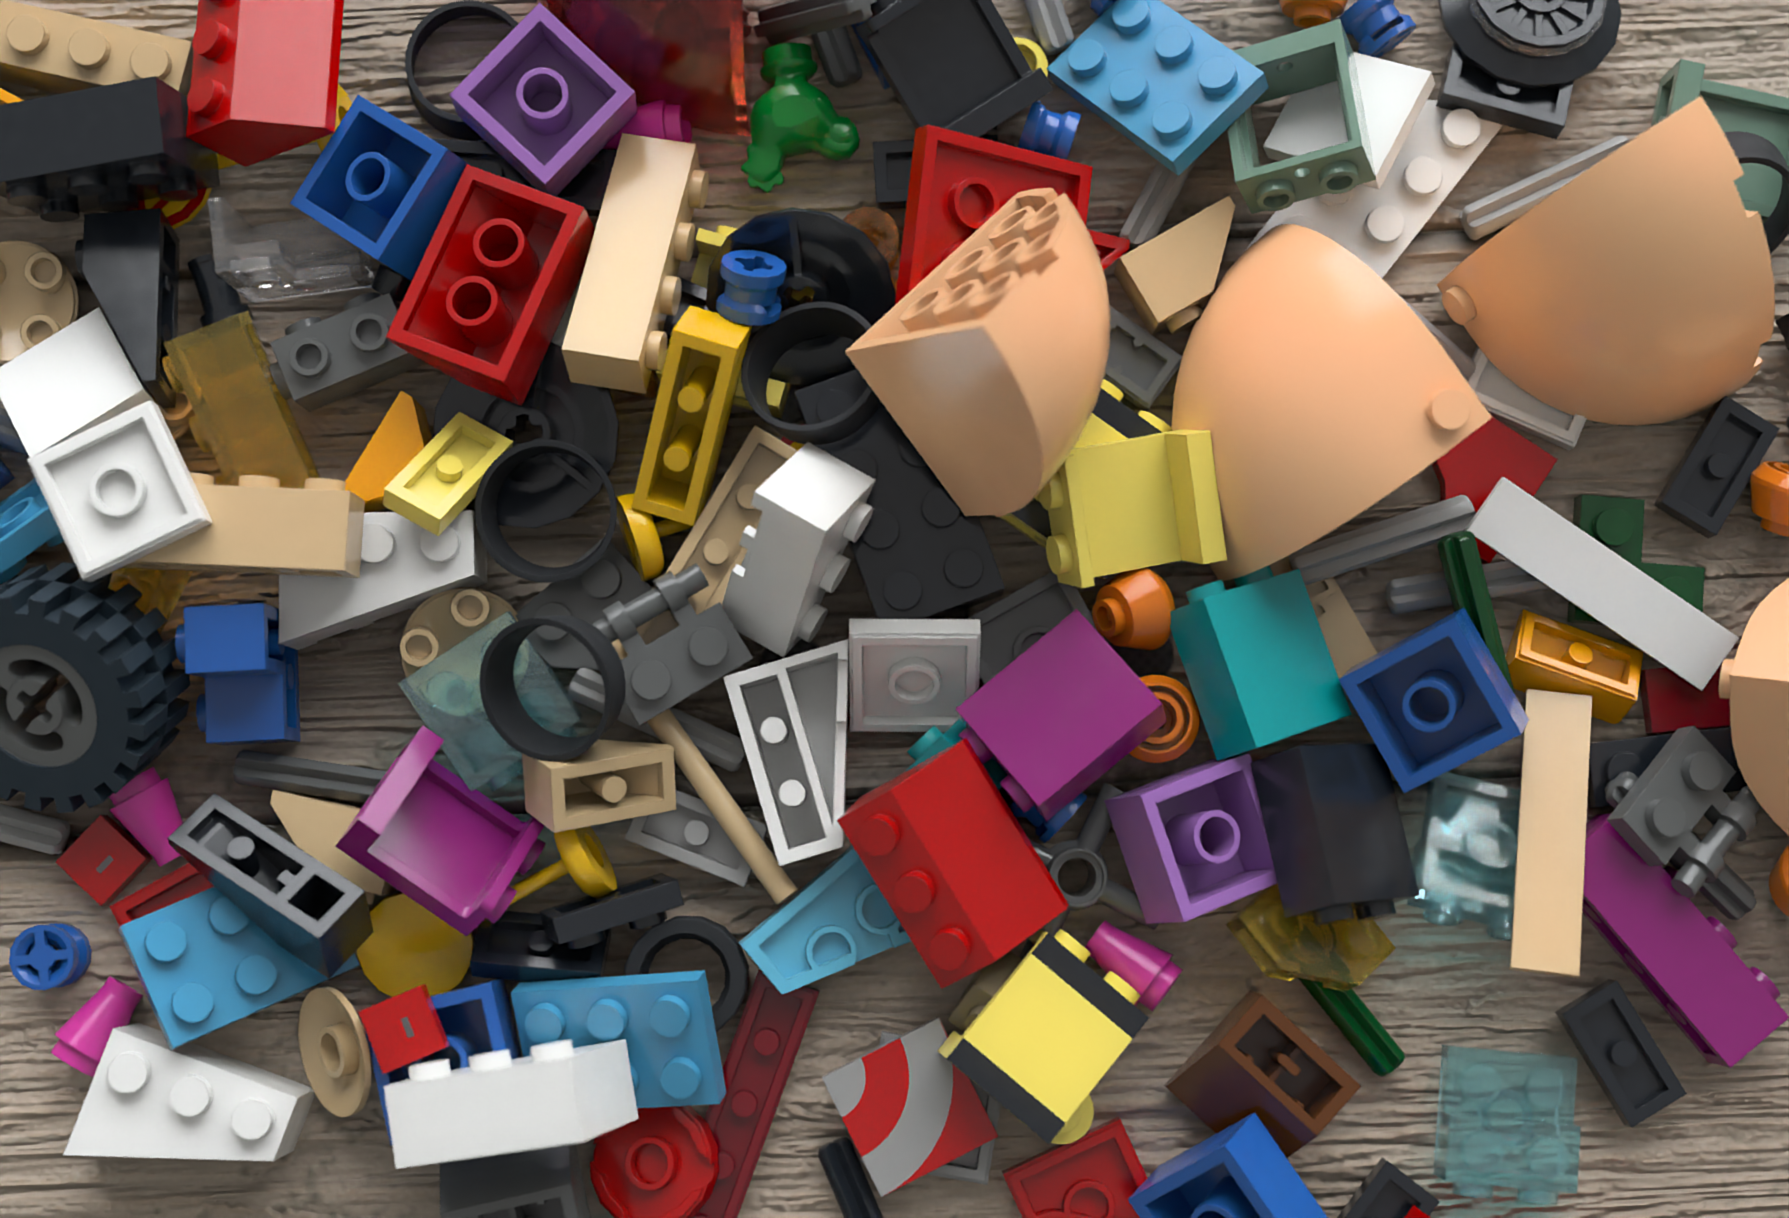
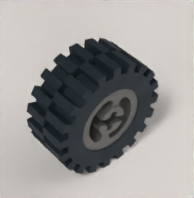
M62 562L50 571L47 564L32 567L20 576L17 574L0 586V797L7 801L21 791L25 793L24 808L40 812L54 800L57 813L74 812L85 802L88 808H92L103 803L113 793L116 794L155 760L174 741L180 732L175 726L187 716L190 701L177 697L191 685L190 676L185 674V669L173 668L172 662L178 658L175 637L164 641L157 630L168 620L157 607L145 615L135 605L143 593L131 584L127 583L116 592L108 588L112 577L111 573L89 582L83 580L82 577L80 578V573L75 563ZM63 674L69 682L51 696L45 706L47 710L40 713L34 706L53 691L58 682L56 678Z

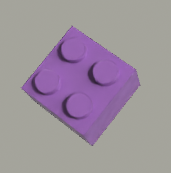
M541 3L449 94L457 115L537 190L553 196H557L638 112L635 91Z
M1250 753L1234 755L1219 761L1217 759H1210L1104 800L1147 924L1186 922L1277 884L1251 768L1252 759Z

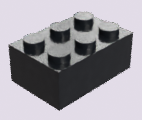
M156 76L0 105V196L6 198L8 204L25 207L39 214L42 220L48 222L73 221L80 217L79 211L96 208L109 212L130 211L139 206L138 201L157 197L165 201L194 199L198 196L197 190L220 186L217 152L186 137L188 119L187 96Z

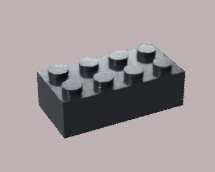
M858 369L795 391L797 405L805 425L822 423L844 413L859 400L869 384ZM880 402L870 420L854 434L833 443L815 445L876 480L866 501V504L874 508L872 516L857 541H848L876 619H940L1002 596L1005 586L979 516H965L882 402Z

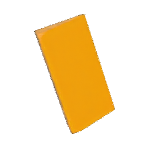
M1523 609L1519 615L1506 654V661L1514 689L1524 693L1526 689L1592 696L1591 716L1611 724L1619 723L1637 701L1643 659L1642 651Z

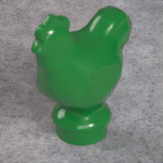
M804 43L778 44L762 52L763 67L760 70V76L765 82L774 86L763 94L753 106L750 115L752 143L746 149L748 161L741 166V171L748 175L747 183L750 188L761 189L764 193H769L775 186L784 183V176L781 171L786 158L814 152L838 162L849 160L859 148L860 136L855 124L848 117L839 116L828 96L819 88L808 83V80L813 78L817 72L818 64L812 59L811 47Z

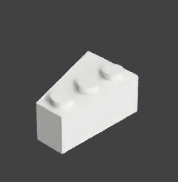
M807 442L755 490L751 505L761 510L762 515L756 529L748 525L742 533L739 545L746 548L747 552L741 566L736 564L732 569L722 602V607L738 632L783 658L800 639L808 643L811 642L823 624L828 612L827 608L820 605L825 592L832 593L837 588L849 567L850 559L842 555L849 540L852 542L857 541L872 516L874 508L866 504V501L876 481L875 479Z
M463 510L439 536L396 512L364 513L360 578L279 575V644L300 650L316 644L319 640L341 632L362 628L373 624L375 620L406 609L413 610L418 608L425 600L435 594L458 587L475 588L486 584L487 550L477 531L475 511Z
M849 639L724 676L723 679L779 866L844 847V831L837 819L845 812Z
M141 1023L112 1029L63 1155L275 1161L294 1151L315 1093L309 1086L191 1042L170 1050L162 1031Z
M626 1039L578 1048L572 1047V1040L550 1042L530 1047L531 1056L511 1059L510 1049L470 1056V1067L455 1070L450 1069L449 1059L408 1066L409 1079L384 1086L396 1169L584 1142L639 1119Z

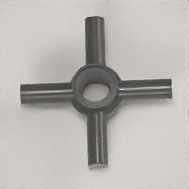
M1103 783L1076 840L1060 842L1050 849L1030 840L1069 904L1064 912L1039 930L1048 932L1054 937L1058 930L1062 929L1070 911L1086 909L1096 902L1153 930L1159 925V923H1146L1136 892L1108 879L1107 864L1099 852L1112 826L1104 800L1125 792ZM1081 858L1088 869L1087 881L1076 892H1064L1058 883L1059 869L1067 860ZM1027 939L1019 957L1024 959L1035 944Z

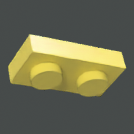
M458 412L384 488L383 506L439 536L476 497L479 484L485 472L501 454L513 447V441L467 415Z

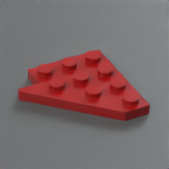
M929 124L916 128L895 305L1018 192L1038 188H1052L1058 196L1065 193L1086 226L1093 167ZM1088 230L1100 258L1103 271L1130 248V239Z

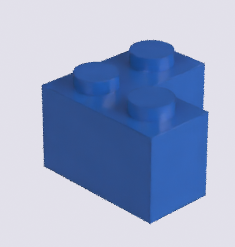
M265 603L184 607V624H179L176 629L175 647L179 662L185 663V674L205 678V694L198 696L196 717L200 731L206 732V743L226 746L301 742L298 650L279 644V609Z

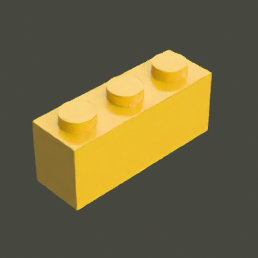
M690 305L673 328L631 508L694 526L710 497L752 325L735 323L725 319L718 313Z

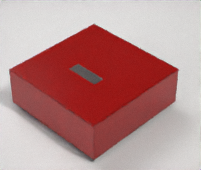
M100 815L55 863L100 906H108L153 858L108 815Z
M425 984L358 1012L383 1074L450 1046Z

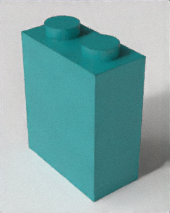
M1269 565L1245 576L1235 578L1234 582L1237 588L1227 591L1223 580L1208 583L1187 591L1185 594L1189 604L1170 612V630L1217 761L1352 715L1299 569L1273 576Z

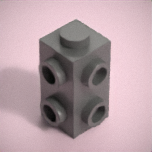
M370 292L349 300L344 305V312L325 320H321L320 317H310L288 326L285 329L286 336L270 342L278 362L271 364L269 368L282 397L285 400L293 398L296 403L308 412H311L426 364L423 360L389 342L386 338L400 304L390 293L380 296L378 292Z

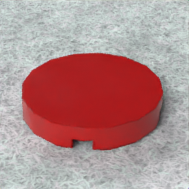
M691 1106L637 1108L639 1119L595 1137L593 1145L596 1144L593 1152L594 1161L590 1162V1180L600 1204L614 1218H692L711 1197L719 1174L718 1146L709 1124Z

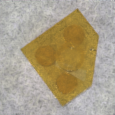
M1278 883L1263 889L1226 924L1267 977L1291 981L1295 978L1323 982V988L1339 991H1348L1360 985L1396 949L1374 920L1357 922L1355 911H1353L1354 919L1324 926H1315L1313 915L1285 918Z

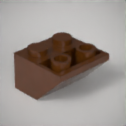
M1249 990L1164 1085L1215 1133L1224 1130L1255 1112L1286 1158L1317 1137L1361 1088L1358 1082L1268 999L1252 990Z

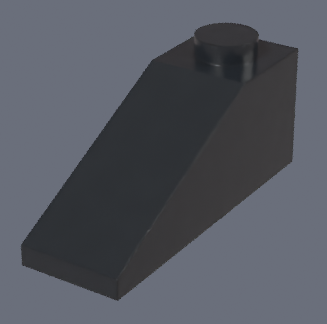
M161 208L84 214L83 239L77 240L75 244V261L78 272L90 284L143 383L163 409L175 408L180 239Z
M215 793L168 837L169 845L271 939L328 979L335 974L374 932L366 894L363 889Z

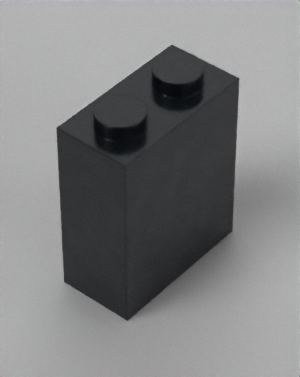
M1376 744L1297 746L1251 762L1285 918L1313 915L1315 926H1324L1354 919L1353 911H1355L1357 922L1395 915L1394 902L1420 896L1390 769Z

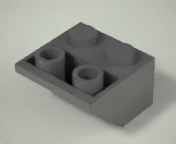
M576 1143L441 1162L440 1217L591 1218Z

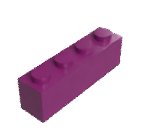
M1597 814L1586 823L1583 915L1707 1062L1728 1068L1733 1067L1789 1019L1787 1013L1776 1002V999L1780 997L1778 988L1758 968L1751 966L1748 969L1733 951L1737 946L1736 939L1720 921L1712 916L1705 918L1692 903L1691 898L1681 895L1672 887L1671 880L1677 874L1674 868L1670 866L1663 868L1661 865L1648 866L1607 821L1610 814Z

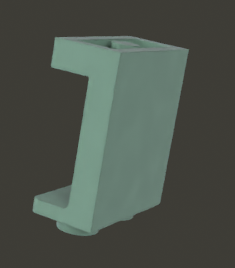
M1680 59L1660 79L1651 127L1701 96L1723 132H1749L1764 137L1778 148L1789 167L1788 97L1703 79L1706 64ZM1742 163L1740 166L1744 175L1734 181L1735 186L1741 197L1744 209L1759 212L1764 224L1774 211L1782 189V175L1766 165Z

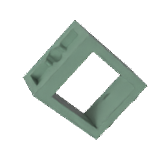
M1340 19L1234 50L1236 54L1264 72L1269 86L1251 106L1338 81L1348 142L1260 166L1250 106L1227 130L1235 183L1251 214L1262 211L1283 210L1294 202L1327 193H1345L1359 184L1376 180L1355 57Z

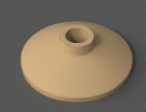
M329 986L313 989L303 1000L299 1013L298 1039L303 1067L316 1097L330 1113L338 1117L355 1115L365 1106L371 1087V1056L364 1025L361 1023L349 1000L340 991Z

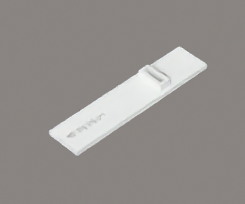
M1505 477L1500 478L1465 529V531H1471L1475 538L1698 690L1702 691L1739 639V637Z

